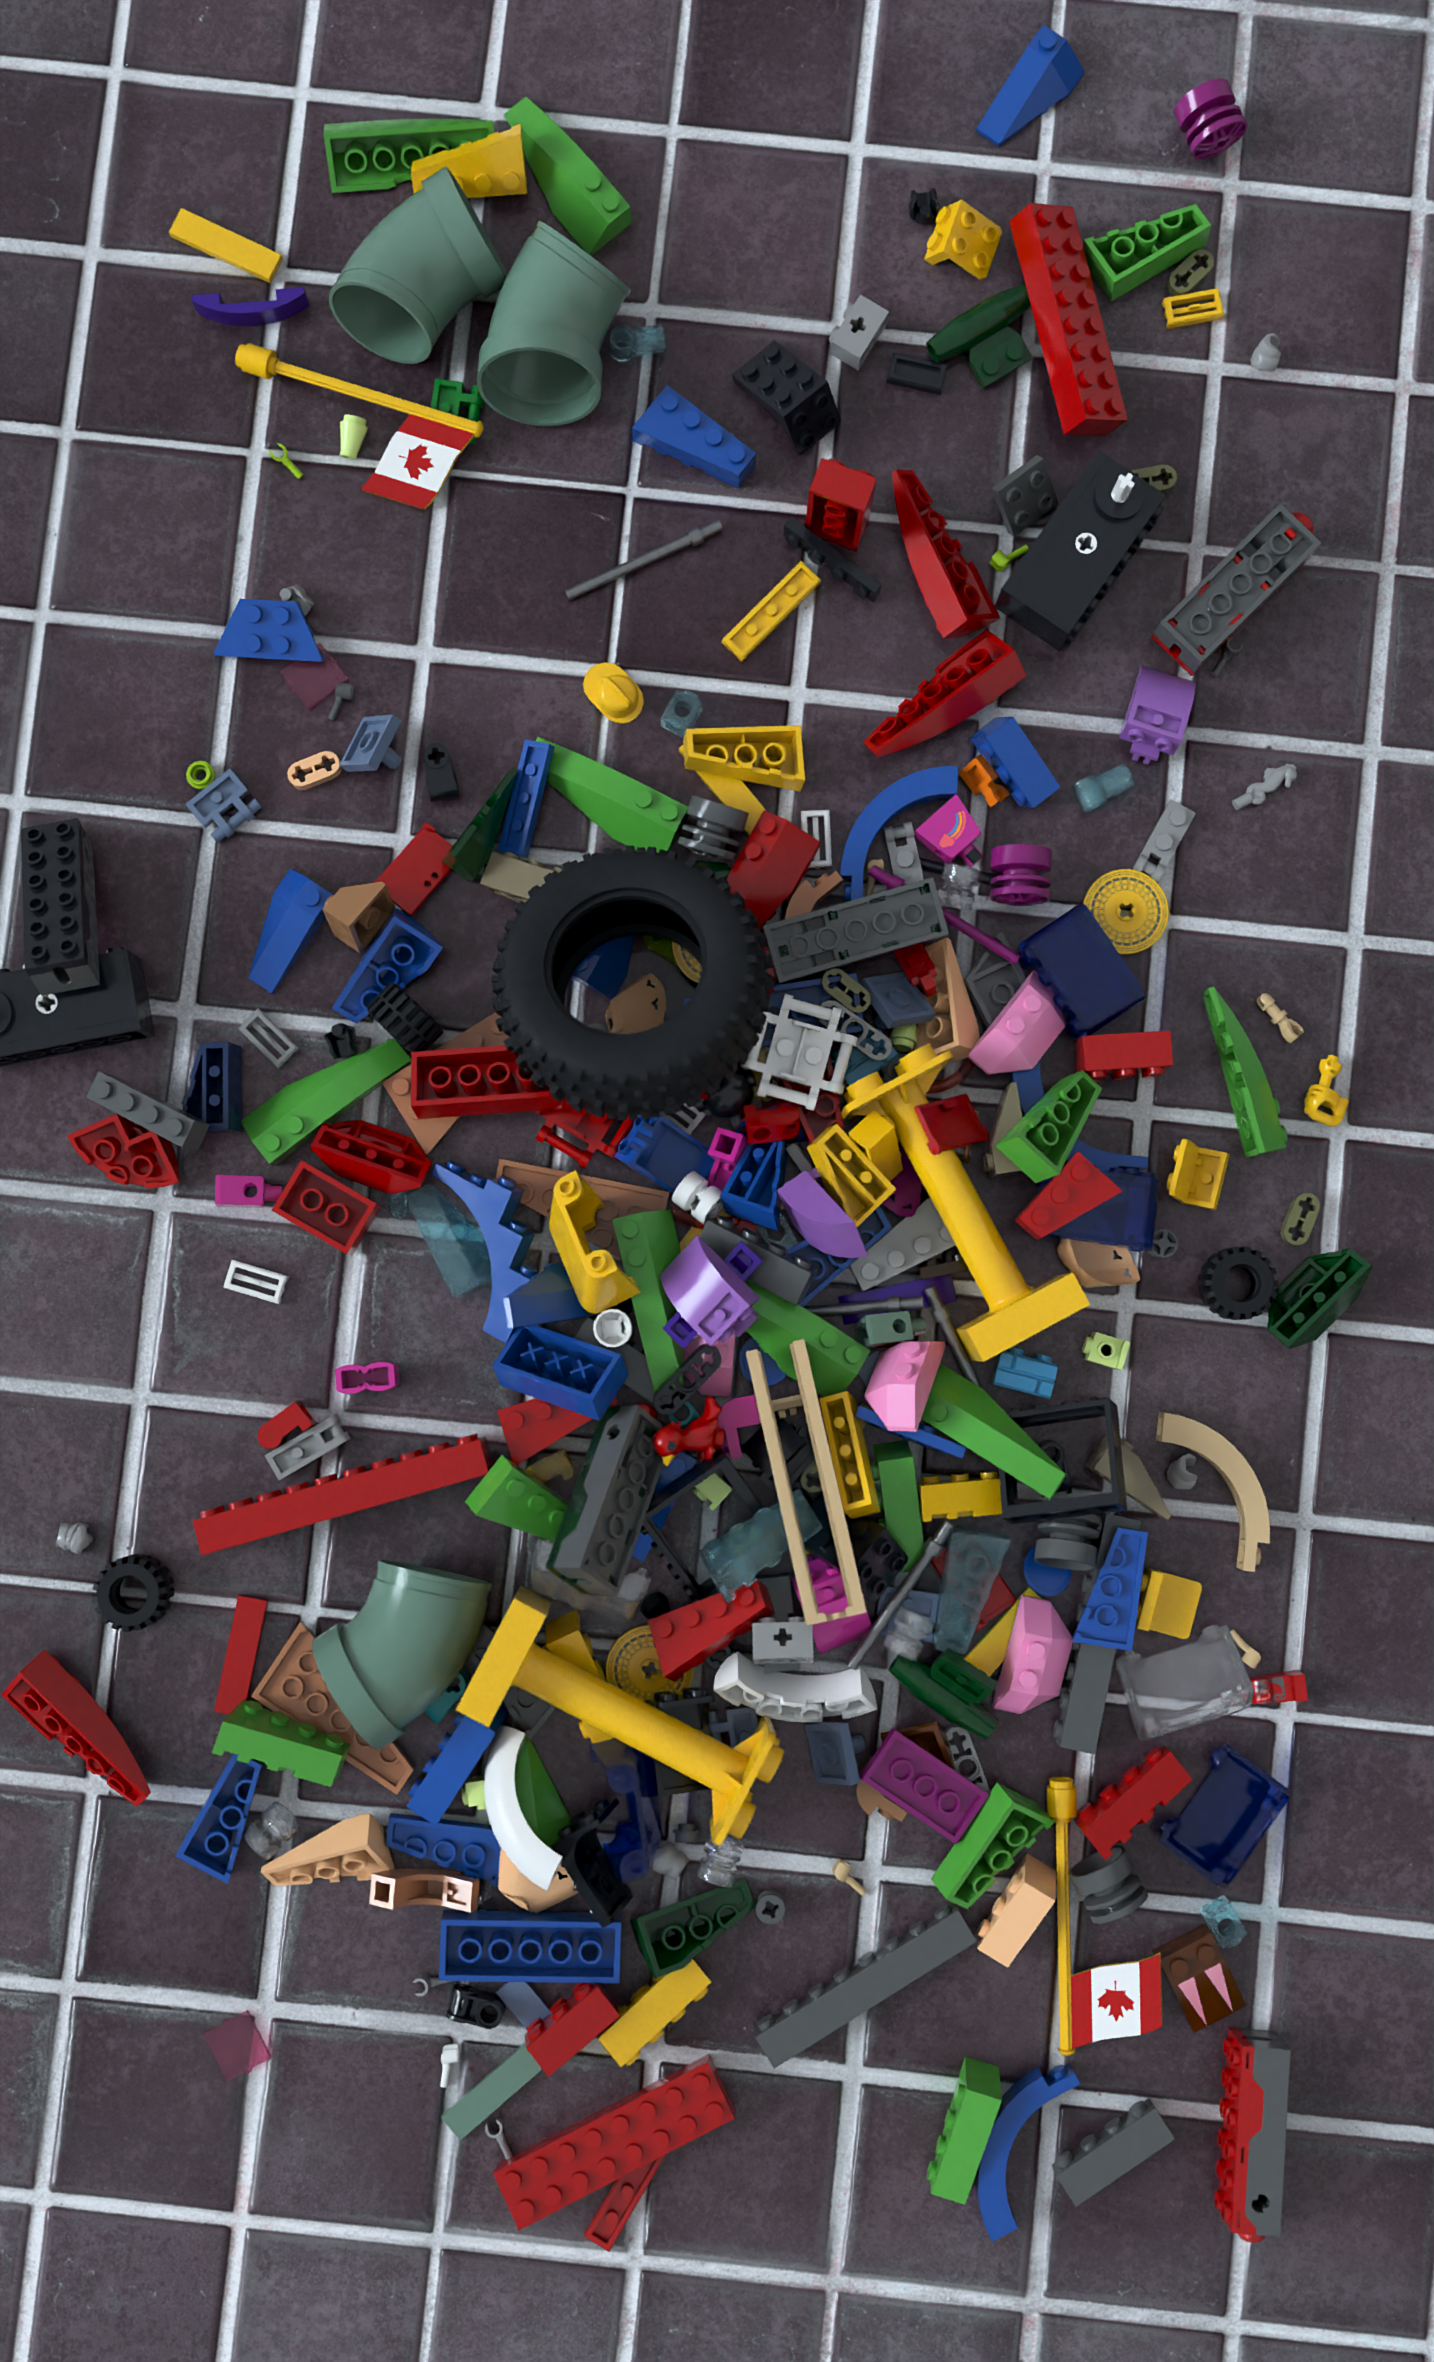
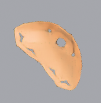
M650 973L638 978L608 1002L605 1015L608 1033H637L664 1023L666 995L664 986L655 975ZM648 980L651 981V984L654 985L655 988H652V987H650V986H646L647 983H648ZM656 998H658V1001L656 1003L658 1006L657 1010L652 1004V1002H654ZM610 1018H611L612 1021H613V1028H612V1029H611Z
M1091 1209L1086 1212L1087 1216H1079L1066 1224L1057 1247L1058 1256L1069 1271L1074 1273L1079 1284L1085 1288L1128 1285L1140 1281L1139 1272L1131 1254L1123 1244L1111 1238L1109 1225L1101 1214ZM1094 1222H1096V1227L1101 1230L1100 1233L1092 1230ZM1115 1250L1122 1259H1114L1113 1251ZM1126 1268L1129 1270L1128 1274L1131 1275L1132 1278L1123 1275L1125 1273Z
M501 1849L499 1855L498 1889L505 1897L531 1913H539L579 1893L577 1890L573 1891L574 1882L566 1869L561 1865L558 1871L562 1875H568V1877L560 1880L559 1875L556 1873L548 1891H545L525 1877Z

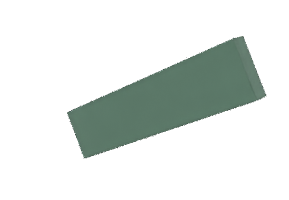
M525 2042L442 2114V2120L460 2141L542 2070L526 2049Z

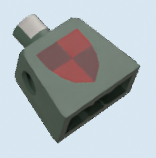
M909 1311L865 1315L854 1324L857 1342L872 1351L891 1348L902 1341L914 1340V1336L926 1334V1323L923 1317L911 1319Z

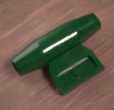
M1021 284L992 295L952 319L926 342L928 353L933 361L938 363L969 351V366L982 389L1029 362L1033 357L1019 333L1008 327L1031 307L1026 285Z
M947 1648L934 1661L932 1666L902 1651L893 1660L888 1671L914 1697L952 1724L985 1740L991 1736L999 1720L981 1702L993 1692L997 1682L985 1672L973 1666L950 1648Z

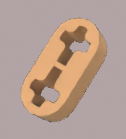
M331 751L320 752L292 764L288 769V779L299 790L312 788L336 778L341 773L342 768L339 766L341 761ZM329 759L331 763L335 762L331 765V771L327 772L325 768L316 770L325 765L324 760ZM303 770L304 773H311L305 775V781L301 782L299 779H295L298 776L297 771Z

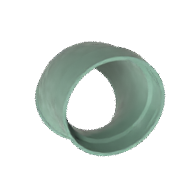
M447 166L423 180V188L407 198L373 228L353 252L329 293L331 311L341 327L362 346L391 361L415 364L426 360L433 349V345H435L442 331L453 317L479 295L483 294L485 298H488L501 290L507 277V272L483 225Z
M538 221L532 235L527 238L515 258L498 296L487 339L482 344L479 352L477 387L483 400L493 410L509 419L529 425L557 426L582 419L591 413L599 403L603 364L599 353L613 319L622 307L621 304L626 296L628 297L631 293V290L612 272L572 241L547 224Z
M378 1560L377 1574L374 1577L371 1591L358 1614L348 1624L339 1622L312 1640V1651L316 1664L331 1695L354 1729L373 1748L382 1750L406 1734L409 1730L408 1724L423 1714L456 1678L469 1657L480 1633L492 1583L430 1567L390 1560Z

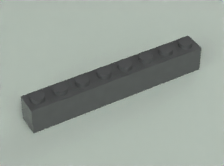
M1101 1513L1100 1527L1094 1528V1530L1099 1532V1538L1096 1539L1094 1546L1098 1549L1095 1570H1090L1089 1575H1085L1083 1578L1082 1592H1085L1083 1604L1078 1605L1076 1621H1080L1117 1527L1139 1530L1140 1520L1112 1513ZM1073 1642L1071 1648L1074 1651L1072 1662L1067 1663L1065 1670V1679L1068 1680L1066 1691L1061 1692L1059 1699V1708L1062 1709L1061 1718L1055 1721L1053 1737L1056 1738V1743L1062 1748L1095 1755L1116 1649Z
M954 1903L951 1906L945 1904L939 1907L933 1913L934 1916L929 1920L915 1922L909 1927V1932L900 1938L899 1936H894L888 1939L883 1944L884 1948L876 1953L870 1951L859 1958V1963L850 1969L848 1967L840 1969L833 1975L834 1979L825 1985L823 1983L816 1984L808 1991L807 1996L799 2001L798 1999L789 2001L783 2006V2011L774 2017L770 2014L762 2018L757 2023L758 2027L755 2028V2038L773 2068L775 2069L976 1943L975 1935L957 1905Z

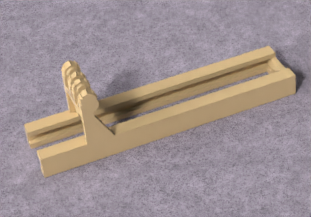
M801 1339L793 1341V1344H789L800 1390L799 1395L771 1400L761 1351H758V1349L746 1351V1357L806 1626L867 1613L806 1344L805 1340ZM802 1406L805 1412L849 1606L843 1612L829 1615L819 1613L774 1414L777 1412L780 1419L786 1418L785 1410L789 1409L790 1416L797 1415V1407Z

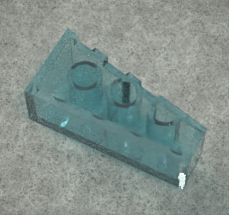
M798 1489L792 1492L804 1543L823 1527L801 1490ZM779 1501L769 1508L760 1509L754 1517L744 1523L734 1525L728 1533L718 1539L708 1541L699 1550L711 1579L727 1603L736 1597L733 1593L743 1584L749 1587L757 1581L755 1574L764 1567L772 1569L780 1562L783 1552L787 1549L790 1551Z
M954 1527L947 1537L933 1644L936 1650L945 1651L947 1648H950L955 1653L966 1654L980 1620V1614L991 1593L990 1590L995 1577L1000 1571L1002 1560L1012 1541L1007 1534Z

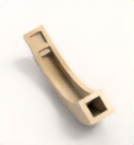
M1159 1412L1156 1441L1177 1444L1194 1451L1213 1465L1226 1481L1234 1497L1239 1515L1240 1532L1236 1568L1255 1572V1566L1259 1565L1261 1560V1549L1257 1547L1258 1542L1270 1544V1522L1266 1499L1253 1469L1234 1445L1210 1427L1180 1415Z

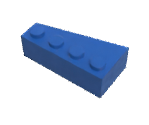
M666 385L632 427L633 442L639 445H647L655 449V452L664 456L666 454L681 460L682 464L699 468L705 471V474L737 488L740 487L756 467V453L668 385Z
M500 1705L489 1727L459 1713L452 1723L457 1727L452 1735L448 1732L445 1734L438 1745L442 1752L438 1758L432 1755L422 1770L427 1775L423 1781L417 1778L408 1792L412 1798L406 1807L436 1826L509 1711Z

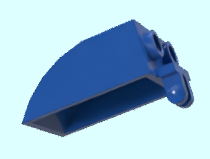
M638 1115V1120H634L632 1129L627 1137L620 1142L618 1151L614 1156L672 1195L680 1182L692 1171L697 1172L707 1180L715 1161L708 1155V1147L662 1115L658 1118H652L650 1115V1119L642 1120L641 1115Z

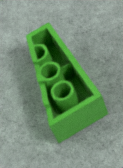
M1194 204L1162 214L1160 219L1150 222L1143 220L1135 223L1134 227L1119 231V229L1109 231L1106 236L1094 239V236L1086 238L1083 241V248L1090 273L1112 302L1188 257L1194 251L1205 247L1211 224L1198 206Z
M1083 1070L1059 1079L995 1146L1035 1183L1059 1175L1102 1088Z
M907 1440L872 1444L875 1463H871L873 1480L878 1483L879 1491H876L883 1518L878 1519V1524L887 1529L908 1556V1562L899 1573L909 1572L924 1551L913 1455Z
M503 1455L500 1456L465 1501L476 1516L562 1544L563 1540L577 1528L583 1512Z
M243 1700L222 1722L212 1753L223 1756L224 1751L237 1754L238 1761L249 1764L250 1759L265 1762L267 1765L266 1769L276 1772L290 1769L293 1770L292 1774L294 1777L332 1787L341 1774L351 1744L344 1742L337 1735H328L320 1732L311 1724L291 1720L288 1715L282 1712L267 1710L258 1702Z
M996 1783L985 1803L958 1843L954 1844L931 1880L946 1900L968 1909L995 1882L993 1877L999 1871L1007 1870L1015 1862L1012 1858L1024 1846L1029 1849L1037 1841L1034 1836L1042 1828L1045 1827L1048 1830L1055 1822L1037 1802Z
M965 2056L951 2106L946 2114L944 2130L937 2140L935 2161H930L926 2179L930 2180L932 2195L966 2204L1002 2102L998 2066Z

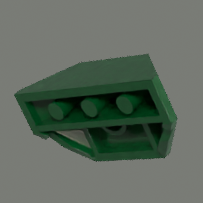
M1350 1248L1342 1249V1251L1310 1256L1274 1291L1277 1292L1275 1299L1270 1300L1272 1305L1268 1309V1332L1289 1349L1317 1340L1357 1300L1373 1268L1372 1265Z

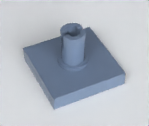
M394 715L363 717L339 766L347 772L377 771L381 762L390 769L397 768L402 760V756L391 749L389 745L401 720Z
M903 972L863 978L860 983L870 993L871 1005L878 1013L874 1018V1022L881 1029L929 1022L936 1015V1012L918 987L913 986L912 983L909 984Z
M809 1722L804 1724L816 1783L849 1786L860 1783L855 1754L865 1751V1742L862 1736L854 1735L851 1737L848 1723Z

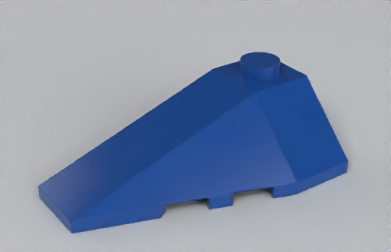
M1044 24L1042 25L976 128V132L997 146H1000L1023 130L1027 123L1038 115L1042 116L1048 111V108L1059 100L1063 101L1071 94L1083 77L1085 70L1065 38Z

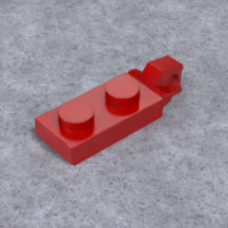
M896 940V941H893V942H889L888 944H889V946H893V945H896V944H898V943H897V940ZM922 943L892 951L909 984L912 983L913 986L920 984L926 998L937 993V986L933 980V977L937 976V972Z

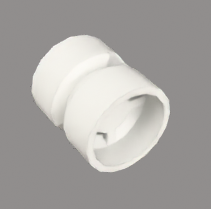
M695 1171L690 1172L680 1182L672 1196L673 1203L684 1211L691 1210L692 1217L703 1225L706 1224L708 1219L717 1217L723 1208L720 1197L722 1191L714 1185L708 1187V1181Z
M609 1309L597 1316L594 1321L593 1331L595 1338L604 1346L619 1347L629 1341L632 1336L633 1325L626 1313L617 1309Z

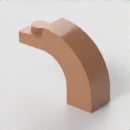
M835 871L831 875L828 873L823 874L814 882L815 888L805 880L791 897L785 919L812 912L821 901L842 886L843 879L838 872Z
M400 1868L380 1871L372 1874L369 1904L391 1910L409 1905H438L471 1913L477 1911L480 1880L464 1877L462 1872L444 1869Z

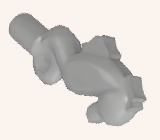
M1286 763L1285 766L1276 769L1266 768L1262 779L1264 782L1248 786L1245 794L1232 800L1233 807L1239 810L1251 803H1263L1266 800L1265 793L1274 792L1283 780H1285L1284 785L1290 787L1291 782L1297 777L1294 764Z

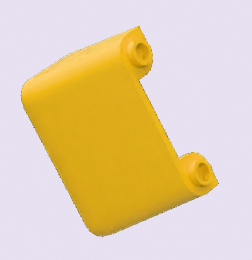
M575 1170L560 1178L555 1184L548 1225L580 1305L587 1312L598 1314L641 1292L636 1280L632 1276L628 1277L617 1267L613 1256L605 1250L592 1252L584 1232L597 1226L594 1221V1215L597 1209L603 1208L604 1205L600 1195Z

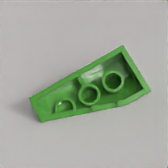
M525 1735V1743L520 1751L515 1769L516 1795L522 1814L534 1834L553 1850L551 1845L559 1838L557 1832L570 1824V1816L532 1740H529Z

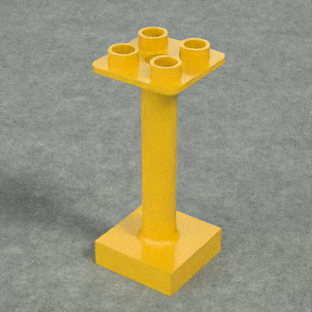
M929 1043L899 1059L900 1064L894 1067L898 1077L884 1084L878 1071L848 1086L846 1088L847 1092L843 1094L847 1105L844 1106L840 1114L842 1121L845 1122L857 1115L867 1116L871 1111L875 1110L881 1116H888L896 1125V1136L989 1306L988 1312L955 1329L969 1360L984 1362L1089 1306L1090 1303L1073 1272L1053 1276L1030 1288L955 1150L943 1151L938 1155L931 1154L927 1146L929 1140L914 1107L929 1103L925 1095L938 1073L945 1068L953 1058V1055L949 1050L937 1056Z
M520 1586L456 1711L489 1727L509 1687H519L711 1788L713 1812L709 1824L712 1842L720 1846L727 1833L741 1839L756 1809V1805L751 1803L753 1793L749 1791L755 1778L768 1784L776 1773L784 1754V1750L779 1748L780 1739L776 1737L771 1719L762 1716L754 1734L732 1748L536 1645L534 1640L548 1614L552 1602Z

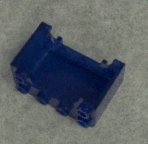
M1083 903L1073 907L1030 935L1017 947L1018 954L1021 955L1019 960L1025 968L1030 966L1033 970L1036 968L1039 970L1037 976L1045 987L1050 986L1055 994L1053 997L1054 1002L1061 1011L1066 1010L1068 1013L1065 1028L1074 1040L1076 1038L1080 1039L1082 1036L1095 1034L1146 999L1142 987L1093 914Z
M1110 1167L1109 1172L1101 1171L1123 1192L1042 1237L1055 1236L1054 1239H1069L1117 1246L1123 1249L1129 1247V1251L1142 1253L1152 1251L1161 1180L1156 1179V1174L1150 1172H1138V1174L1128 1175L1126 1169ZM1051 1178L1036 1183L1035 1196Z

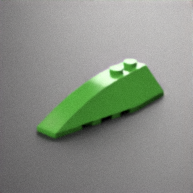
M525 97L504 113L510 128L521 124L524 155L527 163L538 181V185L549 204L553 216L582 250L592 256L632 224L631 206L579 146L537 105Z
M398 119L324 124L323 134L332 193L389 189L395 187L396 184L408 180L412 181L411 167L413 161L444 150L460 147L461 144L470 141L475 142L486 138L487 135L494 133L493 120Z
M537 737V742L555 746L546 782L556 788L570 803L579 808L593 823L595 822L608 836L625 846H634L635 851H637V847H644L647 851L648 846L656 847L657 853H659L660 849L667 850L668 852L669 850L671 851L689 816L687 814L688 806L610 767Z
M1214 987L1208 988L1202 994L1245 1158L1286 1148L1285 1142L1288 1141L1287 1132L1283 1125L1280 1126L1278 1114H1280L1279 1102L1276 1097L1273 1098L1262 1065L1249 1038L1231 1009Z
M395 1038L390 1039L285 1086L242 1119V1125L251 1141L268 1163L278 1166L314 1138L322 1124H332L380 1087L383 1081L407 1066L411 1062V1058Z
M671 1209L640 1212L612 1219L625 1274L628 1277L632 1276L636 1280L641 1292L631 1297L654 1392L684 1362V1349L662 1329L678 1312L667 1296L660 1278V1274L681 1253ZM684 1373L679 1377V1383L682 1386L684 1383Z
M748 1280L746 1284L760 1297L752 1306L759 1318L751 1324L745 1333L748 1332L759 1344L758 1346L765 1354L768 1353L778 1364L779 1369L795 1381H797L789 1344H793V1341L804 1339L817 1395L823 1398L843 1392L857 1376L871 1350L801 1305H795Z
M940 1363L921 1420L1049 1500H1052L1067 1476L1065 1472L984 1389Z

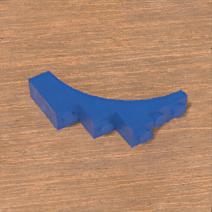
M449 1160L447 1163H436L432 1175L450 1186L466 1203L476 1218L486 1240L491 1261L492 1292L483 1331L507 1344L517 1327L508 1328L504 1298L520 1285L527 1284L531 1281V1277L538 1273V1270L534 1267L523 1264L535 1234L526 1230L527 1226L522 1222L512 1220L525 1190L517 1187V1182L507 1176L487 1179L480 1174H470L464 1171L465 1167L462 1164Z

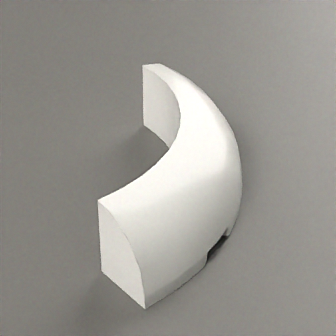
M737 1651L720 1665L714 1679L713 1690L728 1702L737 1707L743 1704L755 1709L757 1715L777 1720L822 1722L823 1717L842 1715L843 1719H848L877 1710L873 1687L860 1666L856 1670L849 1669L825 1675H793L781 1672L765 1673L764 1667L758 1664L754 1665L752 1661Z
M500 1726L492 1741L485 1768L484 1793L489 1822L501 1849L507 1854L517 1869L531 1882L548 1891L561 1865L562 1856L551 1850L534 1834L526 1822L518 1803L514 1778L517 1760L525 1743V1733L508 1726Z

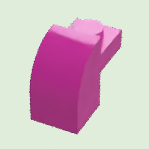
M717 1127L708 1151V1155L715 1160L707 1179L708 1187L714 1185L723 1191L748 1144L746 1136Z
M754 1394L730 1399L721 1406L722 1411L717 1417L718 1427L723 1428L726 1432L722 1448L725 1454L730 1453V1459L742 1457L737 1428L760 1424Z

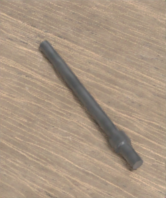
M718 519L701 528L696 526L689 529L686 535L565 589V593L568 599L572 600L687 546H697L704 542L703 539L722 531V524Z
M934 1285L925 1288L924 1293L933 1309L931 1314L935 1322H939L965 1378L983 1389L949 1318L952 1315L947 1305H943Z
M900 1295L888 1296L886 1300L806 1306L804 1308L818 1317L883 1311L891 1313L906 1309L924 1308L923 1296L900 1298Z
M945 1519L933 1538H928L923 1546L924 1551L846 1662L851 1669H857L934 1556H939L944 1548L943 1543L955 1527L953 1523Z

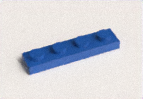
M527 739L524 740L517 769L518 772L514 781L498 847L499 852L504 853L506 851L519 857L528 858L555 746Z

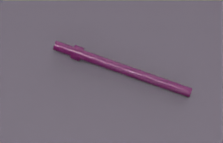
M873 865L868 875L886 885L887 890L906 885L904 879L896 874L892 876L876 865ZM942 907L947 924L1014 965L1017 963L1021 956L1020 954Z

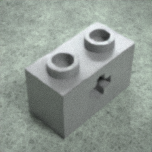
M859 295L855 304L850 302L843 315L845 320L840 327L836 325L828 340L831 342L830 354L859 371L885 329L889 311Z
M804 1617L788 1618V1622H776V1618H760L758 1623H752L754 1665L814 1663L813 1626H806ZM780 1634H786V1639H788L786 1646H780V1642L777 1641L780 1638Z

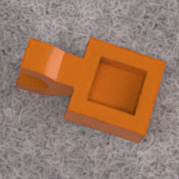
M982 754L976 756L958 773L975 796L980 793L985 796V800L990 807L1004 801L1010 795L1003 786L994 783V780L999 776Z

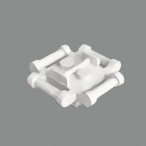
M785 994L779 1016L763 1012L767 1016L765 1025H763L762 1034L756 1033L760 1037L756 1046L753 1045L744 1065L741 1064L743 1068L763 1073L757 1096L766 1097L768 1095L805 1105V1109L814 1111L820 1089L843 1095L845 1088L842 1085L852 1047L856 1046L858 1037L836 1032L842 1009L833 1007V1009L793 999V995ZM789 1010L828 1020V1027L825 1029L789 1019ZM770 1023L776 1025L766 1064L757 1062L767 1024ZM835 1041L841 1043L831 1082L822 1079L832 1043ZM771 1076L811 1087L810 1092L805 1094L769 1084Z

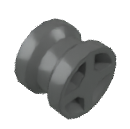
M1159 1229L1147 1236L1145 1248L1154 1258H1167L1176 1252L1178 1239L1172 1231Z
M766 1889L759 1893L755 1903L758 1918L765 1924H777L785 1915L783 1896L774 1889Z

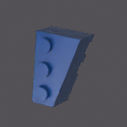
M785 1140L747 1144L720 1195L726 1214L778 1231L782 1201L777 1190L784 1185L788 1158Z

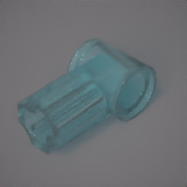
M661 324L634 329L618 326L610 333L609 353L611 358L619 363H625L633 356L666 351L665 335ZM621 341L627 343L628 346L619 347L616 343Z
M1121 764L1098 776L1091 775L1078 781L1072 786V789L1085 813L1107 802V799L1132 788L1134 783L1129 769L1124 764Z

